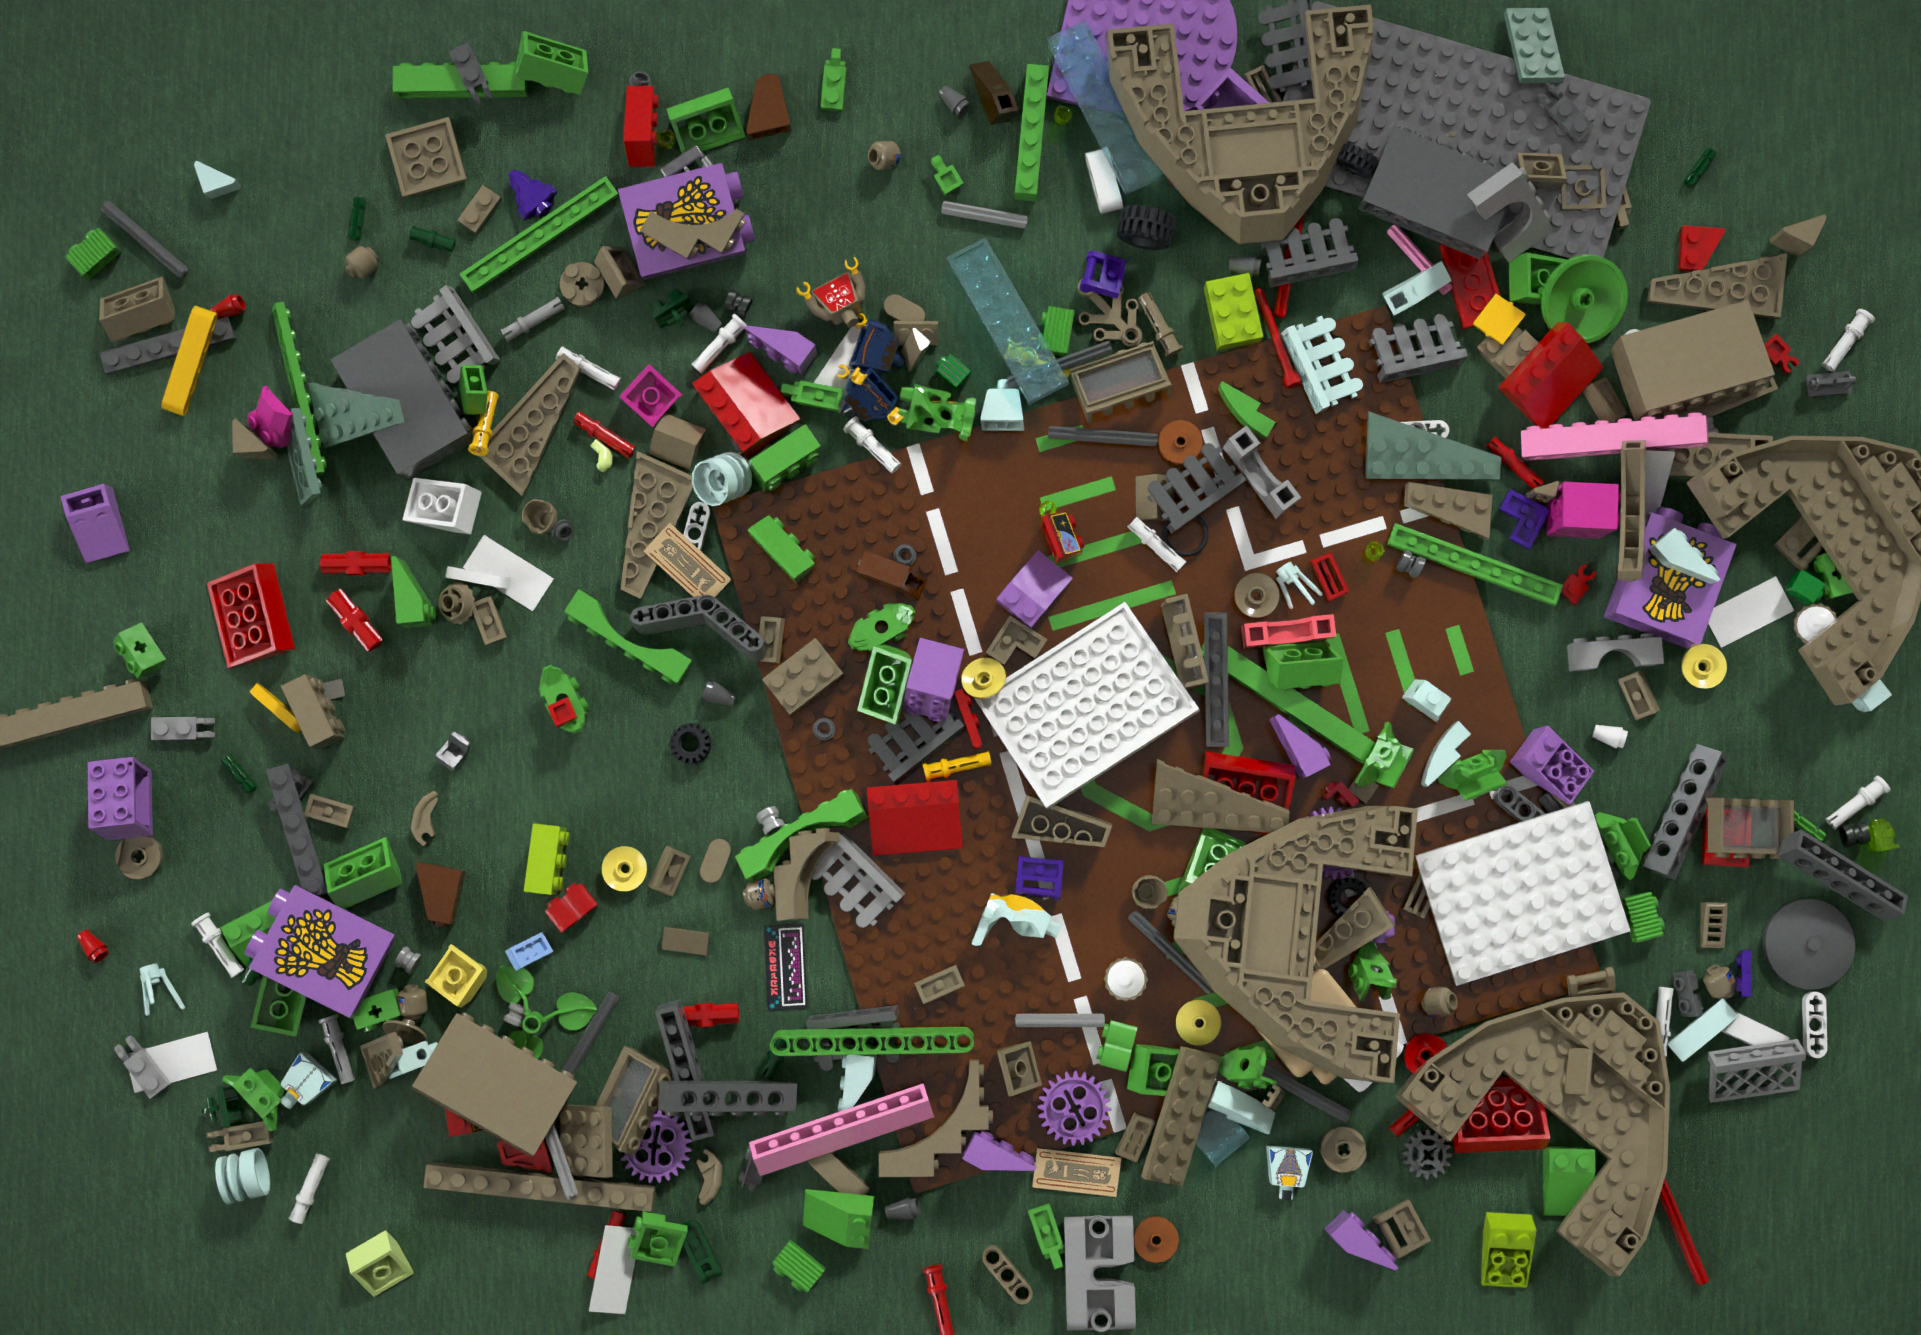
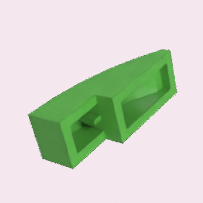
M1222 381L1218 391L1226 406L1244 427L1248 426L1255 436L1264 441L1274 426L1275 421L1257 412L1261 403Z

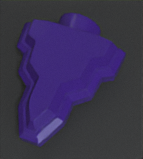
M515 169L508 174L511 187L516 192L515 201L519 205L518 212L524 221L535 215L539 218L543 217L552 209L550 202L558 192L550 184L544 185L539 180H531L525 173Z

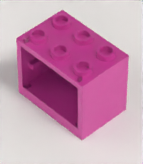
M1563 482L1558 485L1556 497L1547 502V508L1550 509L1547 515V536L1600 539L1617 530L1621 523V514L1618 513V504L1621 503V491H1618L1619 484Z

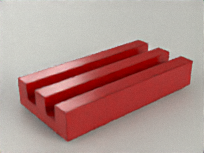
M1332 552L1310 561L1328 602L1349 593V589ZM1327 558L1342 588L1340 592L1325 562ZM1318 562H1320L1324 570V573L1330 583V586L1334 592L1333 595L1331 594L1327 586V583L1321 573V570L1317 564Z

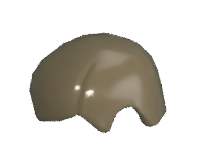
M533 499L527 502L522 510V522L530 528L531 532L547 534L552 531L558 522L557 511L551 503Z
M1142 876L1132 886V897L1135 903L1143 909H1156L1167 900L1168 888L1165 882L1157 876Z

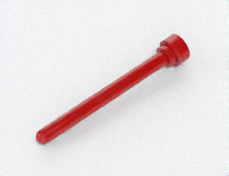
M1258 288L1255 290V296L1285 372L1283 382L1286 389L1296 387L1302 384L1303 381L1300 374L1292 368L1264 292Z

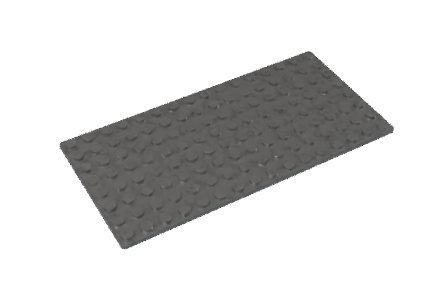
M1315 1L1312 5V10L1339 8L1319 1ZM1373 18L1372 52L1359 117L1347 143L1360 146L1363 150L1366 149L1368 153L1371 152L1379 160L1393 128L1404 126L1410 129L1412 134L1417 136L1421 134L1426 135L1434 143L1439 145L1440 143L1448 144L1453 148L1452 150L1459 153L1467 152L1473 155V159L1480 162L1482 160L1489 161L1494 164L1495 168L1500 170L1512 162L1517 166V153L1562 154L1564 166L1592 165L1597 169L1566 171V205L1578 204V195L1574 192V184L1581 178H1586L1587 180L1579 182L1577 187L1587 192L1592 190L1590 194L1600 199L1599 169H1602L1605 165L1606 208L1561 211L1562 197L1560 189L1535 188L1537 193L1534 195L1535 197L1538 196L1545 205L1542 210H1546L1552 218L1550 225L1554 231L1530 247L1567 259L1585 254L1604 258L1651 104L1650 99L1568 74H1564L1563 83H1520L1513 58ZM1304 38L1301 40L1302 46L1305 45ZM1304 60L1305 67H1309L1308 60ZM1298 62L1294 63L1293 70L1299 69ZM1309 81V86L1302 87V83L1287 87L1283 102L1314 99L1312 82ZM1550 84L1557 86L1563 95H1566L1595 126L1578 143L1548 114V110L1537 98L1540 93H1543L1552 101L1553 105L1557 102L1556 98L1548 90ZM1448 133H1456V136H1449ZM1336 163L1324 187L1363 198L1370 179L1359 177L1357 174L1354 175ZM1583 198L1579 204H1592V201L1588 198ZM1514 202L1507 205L1496 233L1518 216L1522 202Z

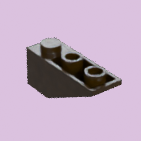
M990 61L970 64L969 68L990 125L1010 122L1019 110L1010 87Z

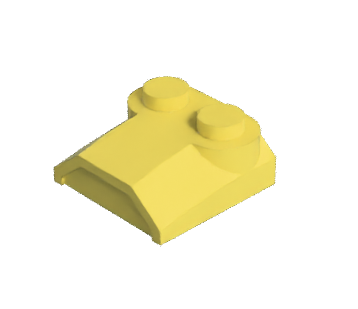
M450 944L449 949L429 978L425 980V983L454 1005L462 1008L472 1000L485 981L487 969Z

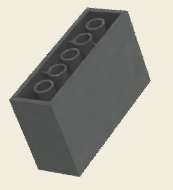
M1404 126L1394 127L1386 141L1379 158V163L1369 181L1358 209L1480 260L1488 252L1507 206L1487 220H1484L1474 208L1467 194L1498 173L1500 169L1495 168L1494 164L1489 161L1482 160L1480 162L1473 159V155L1467 152H1456L1448 144L1440 143L1439 145L1434 143L1426 135L1421 134L1417 136L1412 134L1411 130Z
M400 319L330 360L347 389L358 391L362 394H373L376 397H387L400 401L405 423L373 434L396 473L408 481L471 444L473 441V427L470 422H467L465 417L462 418L464 413L460 405L450 398L454 395L449 386L443 380H440L443 376L437 366L432 361H429L432 357L426 347H423L421 342H418L421 339L416 330L412 328L410 323L405 324Z

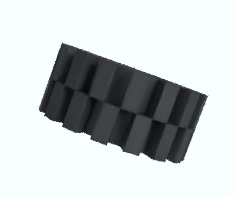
M1344 143L1336 159L1337 164H1340L1339 166L1345 168L1346 171H1350L1352 174H1357V176L1365 179L1372 177L1379 163L1378 158L1373 156L1374 154L1368 153L1366 149L1363 150L1360 146Z
M686 723L673 731L674 733L670 737L671 742L669 744L672 754L678 760L687 764L699 763L709 754L712 745L711 738L702 726L695 723ZM695 735L699 740L697 750L693 752L685 751L682 747L684 737Z
M1343 878L1334 882V885H1331V890L1328 892V904H1330V909L1336 915L1342 917L1350 908L1341 902V894L1344 890L1351 889L1355 891L1358 900L1368 889L1359 879Z

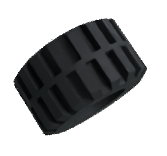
M1124 206L1121 211L1116 236L1134 247L1147 250L1168 249L1171 245L1176 219L1168 212L1152 206Z

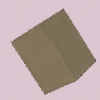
M1517 153V168H1524L1529 176L1527 182L1530 181L1535 188L1560 189L1567 182L1562 154Z
M1824 214L1782 228L1769 239L1770 244L1799 257L1814 246L1827 219L1826 215Z
M609 246L600 248L594 263L616 299L646 285L624 248Z
M665 413L654 429L649 455L691 470L707 429Z
M236 418L232 421L234 454L244 460L277 459L280 456L270 446L265 444L247 425Z
M1165 475L1136 476V517L1140 520L1167 521L1168 518L1163 520L1161 517L1164 512L1156 501L1150 502L1147 498L1151 495L1148 492V485L1152 481H1158L1162 486L1168 483ZM1171 487L1166 492L1174 501V489Z
M1031 1041L997 1049L1009 1097L1042 1086Z

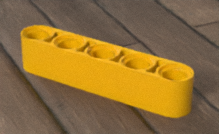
M198 306L193 307L162 400V409L185 416L217 322V313Z

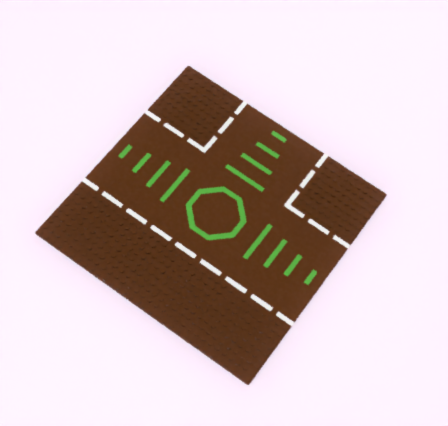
M1386 306L1334 320L1336 327L1330 332L1332 339L1341 338L1344 341L1345 347L1339 352L1341 359L1350 358L1353 361L1354 367L1348 372L1350 379L1359 378L1363 383V387L1356 392L1357 397L1351 399L1349 395L1337 400V405L1329 406L1325 411L1318 414L1315 413L1303 384L1286 389L1283 382L1284 369L1272 339L1165 370L1172 385V396L1167 397L1164 389L1155 392V399L1151 402H1147L1145 396L1134 399V406L1130 409H1126L1124 403L1113 406V413L1109 416H1105L1103 410L1092 413L1091 423L1087 422L1078 397L1023 412L1024 431H982V426L979 425L971 428L970 437L968 436L967 441L961 440L959 432L892 451L890 453L902 463L900 468L893 474L875 457H871L781 484L773 491L768 489L763 492L760 490L712 507L746 624L759 634L761 616L785 619L780 663L757 661L762 679L815 638L844 674L842 678L793 716L789 715L764 682L802 814L812 812L817 809L819 804L835 799L844 790L852 789L858 794L869 816L867 788L895 785L888 776L891 771L885 772L882 768L885 765L876 752L872 755L868 751L871 748L868 743V738L871 734H878L881 738L888 734L885 727L887 721L857 711L872 652L870 653L869 650L858 651L857 649H852L848 641L856 621L861 618L863 620L867 619V614L876 609L881 611L884 609L883 605L889 602L912 605L916 613L914 614L913 622L908 627L909 631L906 632L907 636L896 643L892 640L886 645L907 652L913 659L920 638L964 649L954 691L963 689V692L966 693L961 680L964 669L974 660L992 658L986 654V651L1008 617H1014L996 602L998 596L1038 550L1056 564L1041 526L1042 516L1061 511H1067L1068 516L1073 515L1077 526L1074 528L1076 536H1081L1085 548H1082V555L1056 564L1073 579L1032 627V630L1048 639L1035 659L1125 602L1178 678L1161 604L1166 598L1188 594L1200 647L1204 643V613L1227 612L1228 646L1267 671L1263 647L1243 648L1241 631L1243 624L1266 621L1281 622L1334 614L1336 637L1326 641L1343 658L1341 683L1332 684L1331 686L1317 685L1310 688L1295 687L1293 689L1375 743L1384 728V724L1390 722L1394 736L1399 743L1414 749L1395 788L1375 782L1379 786L1368 802L1364 804L1359 800L1354 807H1349L1348 805L1344 807L1336 799L1338 795L1336 792L1329 799L1325 800L1322 797L1325 794L1323 789L1332 781L1335 783L1342 781L1349 788L1361 772L1364 764L1228 676L1229 747H1206L1204 684L1203 687L1186 690L1198 706V713L1057 803L1112 823L1105 847L1017 839L1011 837L1027 793L1037 797L1038 795L974 697L970 696L972 705L969 706L971 714L976 713L980 726L976 728L982 741L981 747L979 749L973 747L966 729L965 732L926 762V764L940 762L943 758L949 761L989 751L992 763L990 766L987 765L952 773L949 778L940 777L930 780V782L957 780L963 848L873 856L869 817L851 828L826 827L830 829V832L838 833L842 830L906 893L898 902L891 901L894 906L890 910L885 907L875 917L878 922L874 926L869 924L866 927H859L857 925L856 918L860 913L855 908L850 911H843L841 909L840 902L844 897L839 892L834 895L826 894L860 1010L898 1005L899 1016L895 1022L900 1023V1028L968 1027L974 1034L973 1048L965 1053L900 1054L899 1060L895 1063L889 1062L885 1054H878L876 1065L885 1096L924 1084L934 1118L896 1130L901 1148L913 1145L930 1136L954 1112L964 1093L968 1079L970 1059H979V1064H984V1078H979V1087H984V1101H979V1105H988L989 1110H993V1124H989V1130L985 1131L993 1135V1140L999 1143L1003 1140L1014 1146L1013 1151L1019 1154L1021 1151H1024L1032 1157H1036L1037 1148L1060 1150L1072 1146L1071 1139H1068L1066 1144H1063V1137L1060 1136L1059 1139L1054 1140L1055 1132L1047 1134L1050 1126L1042 1127L1041 1124L1046 1119L1038 1117L1044 1110L1037 1108V1105L1044 1104V1101L1039 1099V1096H1046L1042 1088L1050 1089L1051 1086L1048 1081L1051 1080L1056 1083L1057 1074L1062 1079L1065 1078V1071L1068 1072L1070 1077L1073 1076L1074 1070L1077 1071L1078 1077H1081L1082 1073L1086 1072L1087 1080L1093 1075L1095 1077L1094 1084L1097 1082L1102 1083L1099 1090L1106 1089L1108 1091L1103 1098H1110L1111 1100L1105 1104V1106L1112 1109V1111L1105 1112V1115L1110 1117V1120H1103L1102 1123H1104L1106 1129L1099 1127L1100 1136L1093 1133V1139L1125 1130L1134 1112L1154 1120L1159 1119L1165 1096L1139 1094L1127 1089L1132 1051L1126 1072L1099 1065L1100 1060L1096 1059L1099 1046H1104L1105 1037H1102L1104 1027H1016V1014H1104L1105 1024H1109L1110 1020L1137 1027L1134 1044L1180 1049L1182 1046L1219 1054L1222 1057L1238 1047L1251 1050L1255 1046L1265 1047V1051H1273L1249 1021L1216 992L1213 991L1211 994H1207L1134 926L1128 920V916L1133 911H1138L1187 957L1173 939L1175 927L1172 925V921L1168 918L1167 913L1172 899L1178 896L1184 872L1203 828L1152 824L1157 759L1164 761L1165 764L1174 768L1176 766L1182 768L1185 772L1195 776H1201L1205 751L1292 764L1269 720L1278 714L1319 743L1322 748L1325 747L1331 757L1329 760L1331 765L1308 777L1300 779L1295 770L1296 779L1289 807L1288 824L1300 818L1310 817L1311 812L1316 811L1318 813L1320 808H1324L1326 811L1327 808L1332 807L1334 812L1338 808H1341V811L1364 806H1400L1418 809L1412 877L1352 870V875H1345V878L1359 879V881L1365 884L1366 888L1371 887L1384 909L1395 917L1394 937L1387 938V943H1374L1385 960L1390 964L1389 970L1393 978L1397 979V986L1392 988L1391 991L1392 997L1388 1000H1382L1376 986L1370 984L1364 1000L1360 1001L1357 992L1354 990L1351 978L1348 976V968L1353 964L1359 948L1324 969L1329 972L1357 1008L1400 1013L1398 1040L1402 1044L1408 1043L1419 1034L1429 1033L1436 1035L1568 994L1567 976L1573 974L1580 976L1600 971L1591 943L1456 986L1431 907H1429L1424 919L1403 909L1419 874L1415 855L1519 823L1494 802L1493 795L1495 791H1490L1475 799L1465 801L1457 789L1448 788L1440 784L1438 778L1428 787L1421 785L1423 772L1431 752L1444 732L1454 722L1459 721L1471 734L1455 749L1460 754L1458 758L1460 761L1482 753V750H1505L1506 759L1499 773L1507 782L1506 786L1516 789L1545 814L1549 812L1539 802V798L1543 795L1542 788L1526 778L1510 763L1526 738L1474 577L1426 560L1417 579L1409 576V573L1396 570L1397 563L1404 551L1387 545L1392 528L1396 523L1464 548L1458 526L1444 523L1439 518L1425 515L1404 506L1406 483L1411 482L1445 488L1443 479L1365 478L1368 411L1398 422L1424 421L1410 377L1381 384L1377 377L1382 366L1377 367L1376 361L1379 358L1375 346L1370 347L1369 340L1372 339L1371 334L1376 328H1382L1385 330L1386 335H1392L1393 324ZM1323 335L1310 340L1313 347L1326 342ZM1395 341L1389 342L1393 355H1399ZM1284 344V347H1285V349H1286L1287 355H1288L1289 360H1290V362H1291L1292 368H1293V370H1296V369H1295V366H1294V364H1293V362H1292V360H1291V357H1290V355H1289V353H1288V351H1287V348H1286V346H1285V344ZM1331 355L1320 359L1319 362L1321 367L1334 363V359ZM1158 372L1087 393L1086 396L1090 403L1159 380L1161 377ZM1340 375L1329 379L1328 382L1330 387L1343 383V379ZM1223 381L1261 403L1257 412L1275 421L1274 426L1264 441L1255 436L1260 442V445L1257 447L1258 453L1273 476L1281 483L1288 480L1301 498L1292 508L1276 519L1246 480L1199 514L1208 527L1209 537L1207 544L1201 552L1193 556H1180L1186 563L1176 572L1147 544L1141 543L1142 540L1128 526L1136 518L1135 477L1152 474L1166 475V472L1171 468L1177 469L1181 474L1186 470L1184 465H1177L1164 459L1159 451L1158 442L1156 446L1049 439L1048 428L1049 426L1154 433L1158 435L1159 439L1160 432L1170 422L1177 420L1188 421L1200 431L1203 441L1202 447L1206 443L1213 444L1215 448L1220 446L1223 450L1220 455L1229 467L1233 465L1236 468L1233 473L1237 476L1241 472L1224 451L1223 447L1227 440L1244 428V426L1231 413L1218 391V387ZM1178 438L1177 444L1184 445V440ZM1201 451L1196 457L1198 461L1203 458ZM1208 462L1202 465L1211 479L1217 476ZM1190 475L1184 478L1193 492L1199 489ZM1219 481L1215 485L1219 489L1224 484L1222 481ZM1174 491V503L1177 505L1182 500ZM1203 493L1198 496L1200 501L1206 498ZM1184 506L1180 509V511L1184 512L1188 511V509L1186 506ZM768 515L772 519L777 517L785 526L783 530L788 535L792 533L800 541L798 546L803 551L808 549L816 558L813 561L816 567L798 584L785 573L748 532L751 526ZM1193 518L1172 534L1168 530V540L1176 550L1191 552L1201 545L1204 538V529L1201 523ZM1141 520L1151 530L1154 529L1156 531L1155 534L1164 542L1163 529L1166 521ZM904 544L913 547L916 552V560L909 567L927 579L920 598H913L858 573V562L863 557L864 552L867 551L895 561L894 552L897 547ZM903 552L901 554V558L903 560H907L909 558V554L907 552ZM1332 552L1349 589V593L1328 602L1310 561ZM1327 558L1325 562L1340 592L1342 588ZM1291 561L1293 566L1296 565L1323 595L1319 596L1299 577L1298 580L1315 601V604L1312 605L1294 582L1289 585L1284 582L1293 605V609H1289L1280 584L1276 580L1279 577L1276 571ZM1318 562L1317 564L1321 570V573L1327 583V586L1331 594L1333 595L1334 592L1330 586V583L1324 573V570L1320 562ZM1253 573L1269 576L1279 589V602L1276 608L1269 615L1261 618L1249 617L1242 613L1237 607L1234 597L1239 581ZM1255 592L1252 594V598L1259 600L1260 595ZM878 621L875 624V630L883 634L888 630V624L885 621ZM1016 647L1006 664H1001L1005 670L1006 678L1035 659ZM1415 679L1428 681L1451 698L1449 706L1437 722L1402 698ZM984 680L982 684L987 683L989 680ZM953 693L948 714L953 712L956 715L953 720L959 719L965 726ZM903 705L898 721L899 725L906 720L903 715ZM922 715L931 728L938 723L937 721L930 720L928 716ZM821 718L830 719L836 728L834 736L826 741L819 740L813 733L815 722ZM826 725L820 728V732L823 734L829 730ZM911 725L904 729L913 742L920 737ZM943 728L935 734L939 735L941 732L944 731ZM894 739L887 743V746L895 756L903 751ZM925 742L918 747L919 750L926 745ZM906 756L900 762L904 763L907 759H909L908 756ZM923 766L919 767L898 785L926 783ZM1506 790L1501 793L1503 802L1507 803L1510 800V793ZM1522 804L1518 811L1522 817H1525L1528 814V808ZM1215 829L1246 842L1245 845L1267 835L1251 831ZM846 852L843 854L848 860L851 859ZM1019 856L1064 861L1060 901H1053V898L1022 895V897L1034 901L1051 915L1050 921L1062 925L1057 938L1047 934L1044 935V938L1022 936L1013 929L1006 917H1001L989 930L981 945L975 946L972 944L991 893L1001 897L1010 894L1015 895ZM838 859L827 871L834 876L844 864ZM862 868L859 869L864 876L867 875ZM854 875L843 887L850 892L860 880ZM1329 875L1327 878L1322 879L1316 942L1341 917L1336 915L1330 909V904H1328V892L1331 890V885H1334V882L1339 880L1338 877L1333 881H1330ZM821 876L823 886H825L828 881ZM1142 876H1157L1165 882L1168 888L1167 900L1156 909H1143L1135 903L1132 897V886ZM1023 880V886L1054 889V882ZM1422 881L1410 904V908H1414L1424 886ZM878 884L875 885L880 892L883 891ZM1346 889L1341 894V902L1346 907H1351L1357 901V894L1351 889ZM869 891L859 903L866 908L876 896ZM1425 894L1422 900V903L1418 909L1419 912L1422 911L1426 903V900L1428 898L1427 894ZM1117 958H1135L1137 962L1142 963L1143 968L1147 971V988L1135 1000H1128L1127 1002L1117 1000L1105 988V970ZM956 965L965 986L923 1004L914 983ZM1371 967L1373 971L1378 972L1379 969ZM1603 980L1578 985V987L1601 983ZM1440 987L1449 988L1457 997V1008L1449 1017L1431 1018L1422 1008V999L1426 991ZM1203 1000L1212 1004L1219 1012L1221 1028L1219 1034L1212 1042L1200 1046L1192 1045L1184 1041L1179 1035L1176 1028V1016L1180 1008L1187 1002ZM1202 1019L1195 1021L1196 1027L1203 1026ZM880 1022L873 1023V1025L880 1024ZM964 1035L957 1039L961 1044H966L970 1041L969 1037ZM916 1036L912 1041L919 1045L924 1042V1039ZM938 1036L935 1038V1041L938 1044H944L947 1039L944 1036ZM1031 1041L1042 1086L1009 1097L997 1049ZM1276 1053L1274 1060H1266L1265 1064L1290 1078L1296 1077L1288 1070ZM1246 1059L1243 1062V1071H1245L1249 1066L1248 1059ZM1219 1071L1214 1083L1215 1085L1218 1081L1243 1093L1259 1089L1252 1086V1089L1239 1088L1238 1083L1227 1080ZM1082 1086L1074 1088L1073 1096L1075 1098H1082L1085 1095V1089ZM1064 1090V1094L1071 1105L1068 1111H1073L1081 1126H1085V1122L1078 1111L1080 1104L1076 1105L1068 1090ZM1057 1097L1053 1101V1107L1056 1109H1062L1065 1105V1100L1062 1097ZM1087 1107L1084 1110V1117L1088 1119L1093 1118L1096 1114L1094 1107ZM1069 1117L1065 1119L1063 1126L1066 1129H1073L1076 1125V1120ZM961 1130V1134L966 1133V1146L975 1130ZM1087 1137L1084 1138V1142L1089 1141ZM1079 1139L1076 1140L1075 1145L1081 1143ZM961 1147V1153H934V1157H939V1171H934V1177H910L914 1192L919 1193L991 1170H982L963 1160L962 1153L966 1147Z

